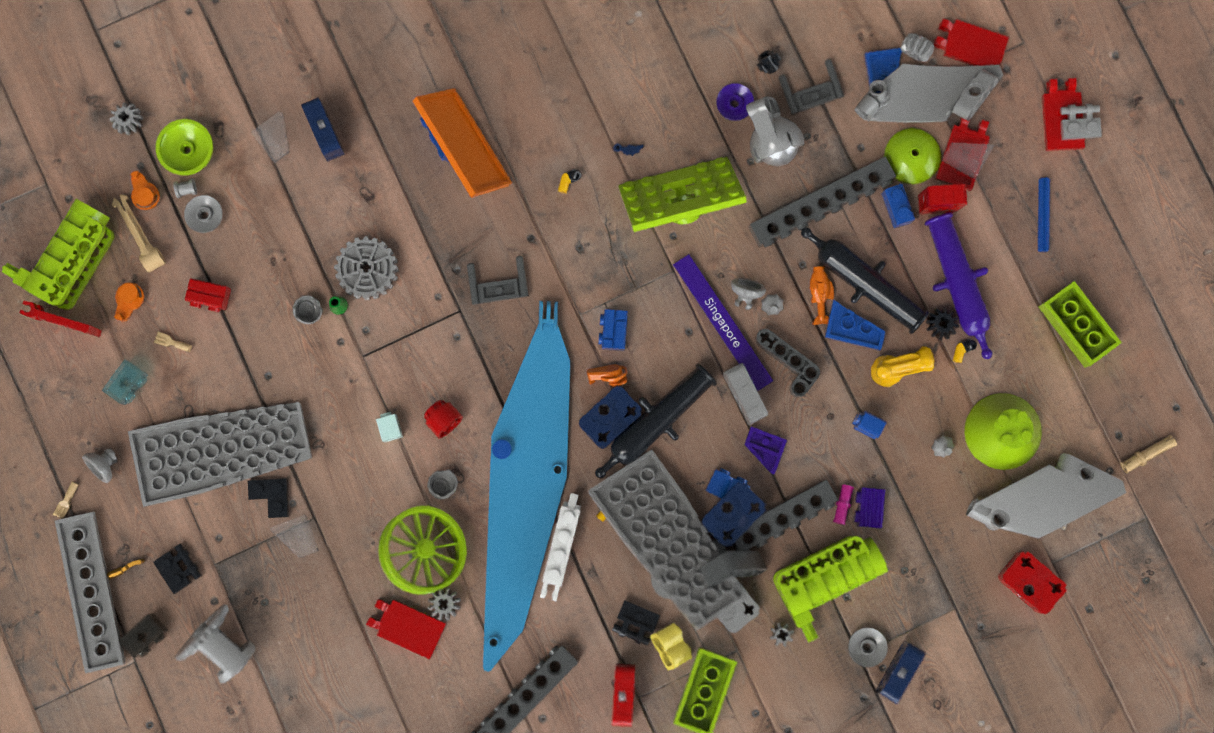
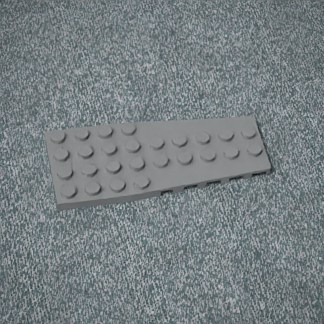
M300 402L184 418L128 431L143 507L206 493L312 459Z
M653 450L645 453L634 462L588 490L589 495L620 539L696 630L701 629L746 597V594L742 592L737 584L738 581L735 577H729L716 586H708L700 568L720 555L717 551L718 548L711 541L705 527L700 523L698 515L687 497Z

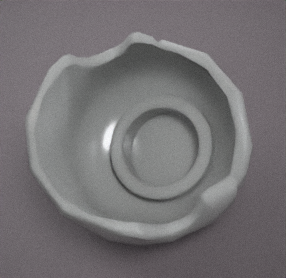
M310 295L301 296L295 300L292 307L295 319L303 324L315 323L320 319L323 312L319 300Z
M448 469L445 471L437 470L429 477L427 487L429 493L435 498L447 499L456 492L458 480L456 475Z

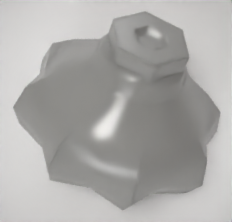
M768 294L765 299L761 300V310L766 312L768 316L778 315L784 309V300L778 294Z
M942 435L934 440L931 448L935 456L944 458L952 453L955 445L951 437Z

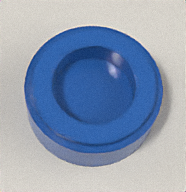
M498 440L493 444L492 452L496 458L505 459L511 454L512 448L508 441Z

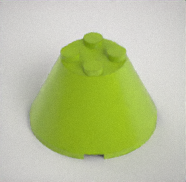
M998 393L989 395L974 405L969 415H967L964 435L966 444L976 459L990 468L1009 470L1024 465L1035 455L1040 446L1042 428L1036 411L1027 401L1016 395Z

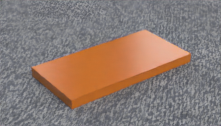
M455 88L417 96L413 100L414 105L471 198L508 187L512 184V181Z

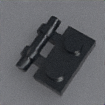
M182 544L175 547L178 553L176 556L173 555L172 551H168L153 561L173 594L178 593L191 584L188 578L191 574L195 580L202 576L198 571V565L193 563L189 557V551L184 549ZM181 560H183L187 567L185 571L179 564Z
M624 600L617 619L624 621L623 625L614 624L612 631L618 633V636L622 638L625 636L635 640L634 643L639 645L642 643L648 646L650 638L644 636L645 631L654 632L660 615ZM629 624L640 628L639 632L636 633L629 630Z

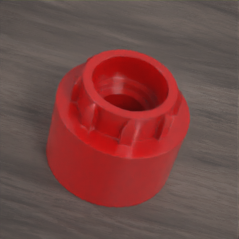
M444 400L435 402L424 414L425 424L438 439L452 432L463 419V416L451 402L446 403Z

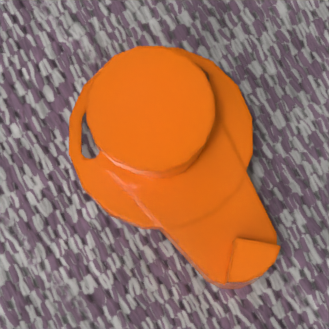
M133 171L130 174L133 185L132 202L140 210H150L159 202V190L155 185L149 183L142 173ZM137 204H139L140 206H144V207H145V206H150V205H152V206H151V207H147V208H142V207H139Z
M129 282L124 283L117 289L115 299L118 305L114 316L115 319L126 322L132 312L142 305L144 291L139 285ZM137 287H138V288L140 289V291H141V295H142L141 298H140V293H139Z
M612 364L587 370L590 385L595 383V380L609 382L610 386L615 387L624 385L628 381L626 376L628 373L627 368L622 365Z

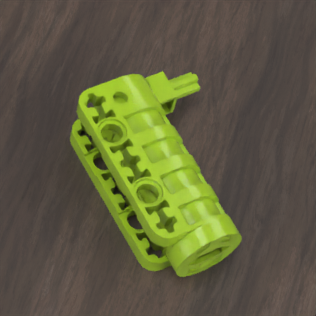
M76 198L31 272L22 267L18 269L9 263L2 267V273L11 277L13 283L43 301L63 310H70L74 307L114 240L113 231L106 227L110 218ZM105 233L108 235L107 239L103 238ZM98 247L99 254L96 257H92V253ZM86 265L89 268L87 272L83 271ZM76 280H78L80 283L79 288L72 290L71 288ZM66 298H67V300L69 301V303H68V304H63L64 301H65Z
M847 536L778 570L773 575V582L796 627H801L807 641L811 642L819 637L811 623L814 619L810 610L887 573L888 568L879 548L871 537L863 540L857 536ZM852 541H855V542H856V544L854 545V548H852V549H851V548L845 549L844 546L849 547V546H851V545L853 544ZM837 548L839 556L834 558L832 553ZM819 558H820V559H825V558H827V560H828V561H826V560L820 561V562H819V565H820V566L813 565V564H815V563L818 562L817 559H819ZM803 566L805 569L804 574L799 576L797 569ZM782 576L788 577L785 579V584L780 582Z

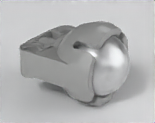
M765 96L747 104V112L755 126L750 139V152L756 163L765 162L771 166H783L791 162L795 158L798 148L805 145L804 136L800 128L789 119L781 117L778 103L772 97Z

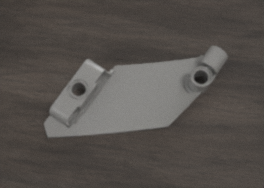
M902 64L884 80H875L870 84L868 93L856 106L855 112L868 122H946L952 113L969 121L1003 77L1000 65L944 67Z
M1062 453L1056 467L1048 465L983 500L974 499L970 503L966 515L984 523L992 531L1002 529L1039 539L1126 493L1122 480L1072 455ZM1081 471L1084 472L1085 478L1081 476ZM994 516L998 518L999 525L994 522Z

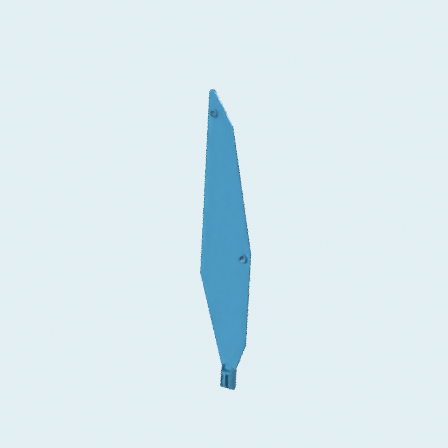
M539 301L538 326L491 436L483 669L486 672L493 669L524 629L567 478L570 359L558 327V301H554V319H550L551 301H547L546 319H543V301ZM498 440H506L511 445V454L505 459L496 458L492 452L493 444ZM555 466H559L561 468L560 473L554 472ZM491 639L497 640V644L495 646H492L490 644Z

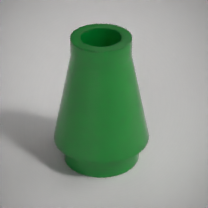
M335 296L330 298L329 309L332 313L340 315L347 310L348 302L344 297Z

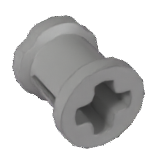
M194 179L180 183L177 181L173 182L177 198L189 194L197 195Z

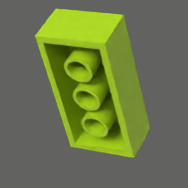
M1075 281L1038 306L1084 368L1093 365L1122 343Z
M699 647L678 704L673 724L697 733H713L737 661Z

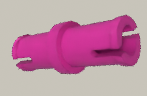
M842 484L839 500L835 504L837 509L833 522L845 525L848 509H851L850 501L854 487Z

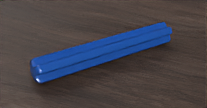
M1047 177L1039 179V252L1049 251L1050 179Z

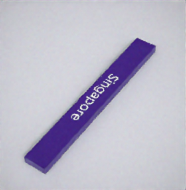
M688 254L674 263L673 266L737 363H743L757 392L773 382V379L691 256Z

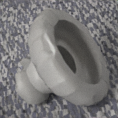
M735 278L731 281L732 290L738 295V299L734 303L737 307L740 306L743 300L746 302L745 309L750 310L753 306L752 299L760 298L766 292L765 286L751 279Z
M106 449L101 455L95 453L84 454L82 456L83 461L90 471L102 482H110L112 478L110 466L113 463H117L115 452L112 449Z

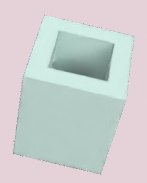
M387 412L381 414V418L376 419L382 442H389L403 437L396 414Z

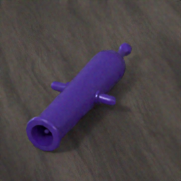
M949 212L927 220L924 225L929 227L945 279L943 282L933 285V291L938 292L946 288L949 290L961 328L968 336L976 337L982 350L981 356L984 359H990L993 353L987 345L985 333L990 329L991 320L976 282V278L986 275L988 269L986 267L974 271L971 269L951 219L953 213Z

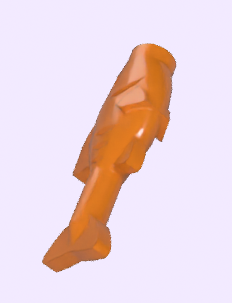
M824 266L813 267L809 289L812 295L811 303L817 302L818 316L815 317L812 324H827L829 317L825 313V302L827 299H834V287L825 272Z

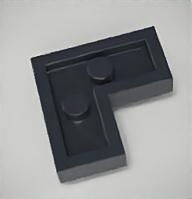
M288 479L248 480V500L268 499V518L289 517Z

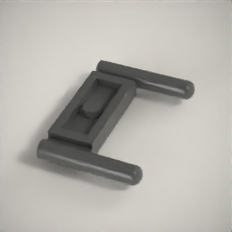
M827 59L824 62L831 81L794 94L791 92L786 76H779L778 79L792 115L845 97L831 59Z
M516 257L519 279L515 278L478 285L474 264H467L472 305L529 297L523 257Z

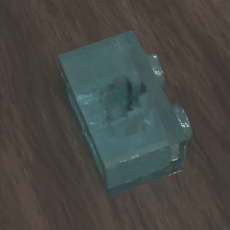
M124 360L102 391L119 404H129L135 398V392L138 388L145 385L146 377L149 374L131 361ZM126 380L129 384L128 387H126V384L124 383Z

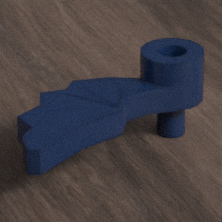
M617 143L613 145L612 149L614 152L621 151L626 156H633L638 154L644 146L628 145L623 147Z

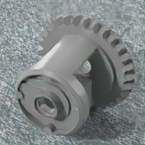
M226 604L220 606L194 631L175 656V659L178 661L185 660L190 654L193 655L198 650H201L221 668L217 673L221 684L228 682L235 674H238L256 650V646L251 641H247L239 647L219 629L229 610Z

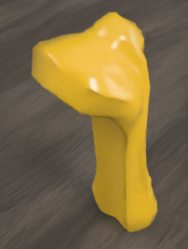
M922 346L915 353H908L897 357L892 355L879 356L871 366L872 380L879 386L891 387L906 375L932 371L934 369V354L930 348Z

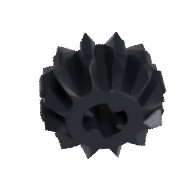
M937 308L934 310V313L928 315L930 319L926 320L925 323L931 325L926 329L927 331L933 330L931 337H935L938 334V340H942L943 336L948 340L950 339V334H956L954 329L958 328L959 325L954 322L958 320V317H951L954 313L952 310L947 314L946 308H943L941 311ZM944 321L946 325L940 327L939 323Z

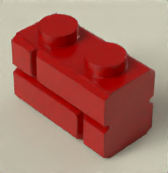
M190 278L185 295V301L190 303L189 306L201 309V306H207L209 311L217 313L220 310L226 311L231 288Z

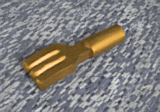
M145 559L130 562L123 568L119 567L107 572V577L111 580L120 576L133 566L145 563Z

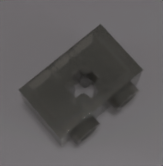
M150 613L127 632L119 642L133 658L140 656L143 658L151 651L150 647L154 643L158 644L166 637L164 634L168 629L154 613ZM147 633L146 640L143 641V634Z

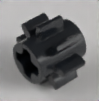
M766 50L759 55L757 66L761 72L764 71L765 74H772L779 69L781 58L777 52L774 53L773 51Z

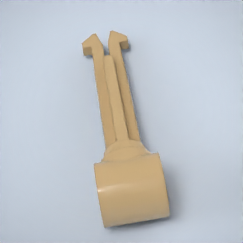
M120 194L121 202L126 211L116 198L113 199L112 206L114 208L117 207L140 248L141 254L139 259L146 271L150 273L166 264V261L159 249L153 247L148 241L127 203L129 198Z

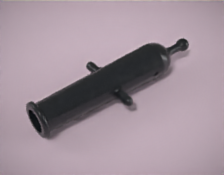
M803 228L801 230V236L809 239L817 246L819 250L818 259L821 264L855 289L856 292L851 297L852 303H857L862 296H865L908 328L909 334H913L930 313L929 310L924 311L881 275V271L886 266L884 261H880L875 268L871 267L843 242L836 239L823 241L815 236L810 228Z
M697 363L695 365L696 369L655 405H651L645 397H640L639 403L645 409V413L614 440L610 449L612 453L610 459L602 467L596 469L595 476L603 478L606 472L618 463L627 465L634 462L663 433H667L674 441L678 440L679 435L672 428V424L711 386L717 385L713 376L702 365Z

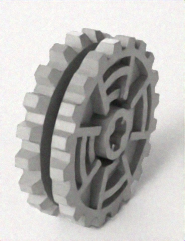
M364 236L363 240H360L357 237L354 243L347 242V247L340 249L342 254L336 256L338 264L334 265V269L338 273L335 276L341 281L339 283L343 289L346 288L345 291L348 294L352 295L354 293L357 299H360L361 296L365 300H369L370 297L378 299L379 294H387V288H393L391 283L398 278L395 275L396 272H399V268L395 265L398 261L395 256H392L394 254L393 251L387 248L388 246L383 241L379 243L380 241L377 238L370 240L368 236ZM366 264L371 268L370 270L368 269L369 272H365L362 269Z

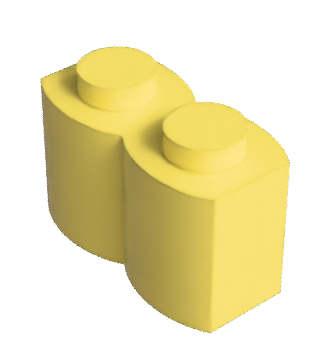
M675 623L669 624L650 635L652 643L659 652L660 658L667 670L675 669L692 658L691 648L683 641L682 630Z

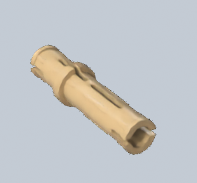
M1169 435L1147 449L1135 452L1134 456L1120 463L1122 470H1125V473H1129L1139 466L1146 465L1149 460L1177 446L1176 440L1172 438V435Z

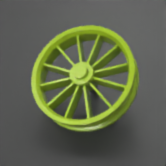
M416 506L403 511L388 522L380 536L378 554L384 573L394 585L408 593L424 595L441 590L457 579L466 561L467 548L460 526L449 514L431 506ZM419 515L430 516L424 538ZM413 516L417 538L402 521L403 518ZM436 519L445 528L430 540L429 537L434 520ZM396 525L401 528L412 543L391 535ZM448 530L454 543L435 546L433 542ZM393 541L412 550L390 554L389 543ZM455 546V559L436 553L435 549ZM408 554L410 560L397 571L391 561V557ZM433 557L453 564L449 575ZM417 559L411 581L409 582L399 573ZM421 563L423 564L427 586L415 585ZM429 563L443 579L437 585H433Z

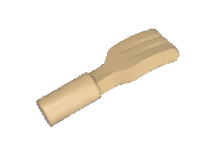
M157 332L156 339L154 340V343L166 347L173 345L175 348L190 352L192 349V345L181 341H174L171 336Z
M71 482L65 498L58 503L53 513L54 516L61 519L67 516L71 508L69 502L79 485L78 483Z

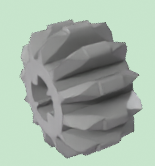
M909 33L903 40L900 49L905 55L914 60L927 62L935 46L927 38L916 33Z
M123 102L122 108L116 105L117 111H111V114L114 116L109 119L113 123L112 127L115 130L118 129V133L123 134L125 132L126 135H130L131 130L137 133L136 127H142V124L139 122L143 120V116L140 115L141 110L135 108L134 104L128 106L126 102Z
M449 587L446 589L445 594L443 589H441L439 594L437 592L432 593L435 599H428L429 602L434 603V605L428 606V609H435L431 614L432 616L439 613L438 620H442L444 614L446 620H450L449 613L455 617L457 613L453 609L460 610L461 608L459 605H455L461 599L457 598L454 600L453 597L457 595V592L454 591L449 595ZM441 599H443V601L446 599L448 600L447 609L446 607H440L442 604L440 601Z

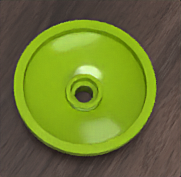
M179 119L169 123L161 130L156 140V155L159 162L165 169L176 175L187 176L201 171L209 163L213 154V140L210 133L202 124L190 119ZM187 148H191L189 153H185Z
M908 128L897 132L890 138L885 147L884 157L887 158L895 173V179L905 184H920L929 180L938 170L941 162V151L935 138L928 132L917 128ZM912 151H917L918 156H914L912 154Z

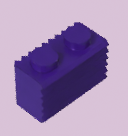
M862 487L859 491H856L855 502L858 503V511L854 512V522H857L858 527L882 529L885 501L884 489Z

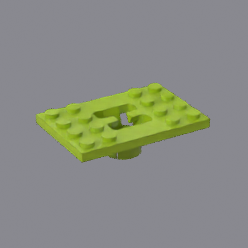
M728 156L724 158L719 157L708 162H700L697 165L651 177L647 176L636 181H627L624 184L618 185L634 232L671 222L682 225L696 221L702 214L747 203L746 195Z

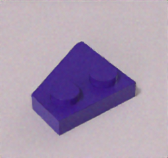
M751 426L744 446L772 475H775L787 440Z

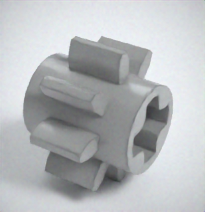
M777 623L778 628L770 629L774 632L770 639H776V646L781 642L786 647L788 640L793 642L790 634H793L794 631L787 630L788 624L781 627L780 623ZM779 630L786 632L783 640L777 637L780 634Z

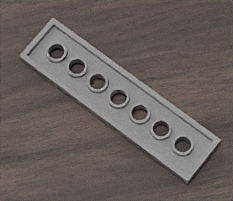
M95 512L56 520L55 525L85 674L124 665L126 662ZM77 530L83 532V538L80 541L74 538V533ZM82 548L87 552V556L83 560L78 557V552ZM84 568H89L91 571V575L87 579L82 576ZM88 587H92L95 591L94 596L91 598L86 595ZM92 606L98 608L99 612L96 617L90 615L89 610ZM96 625L102 627V634L100 636H96L93 632V628ZM100 644L106 647L104 655H100L97 652V647Z

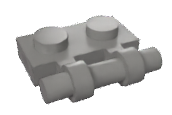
M1090 103L1084 106L1068 105V107H1061L1060 114H1067L1068 120L1060 121L1062 140L1102 137L1100 118H1093L1092 115L1093 113L1100 112V105H1092ZM1084 113L1085 119H1076V114Z

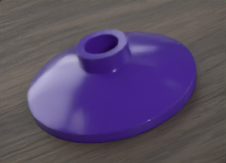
M737 83L729 84L718 93L716 100L717 109L724 118L739 121L749 116L746 105L754 102V97L746 86ZM733 101H736L738 103V106L733 107L731 103Z

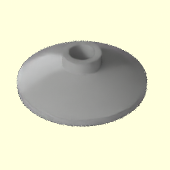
M206 195L193 198L189 201L184 211L187 225L198 233H208L215 230L223 217V211L219 202ZM204 213H208V217L206 219L202 218V215Z
M873 628L857 630L851 636L848 643L850 657L855 663L863 667H874L880 664L887 654L888 646L885 637ZM866 643L870 645V649L867 651L863 648Z

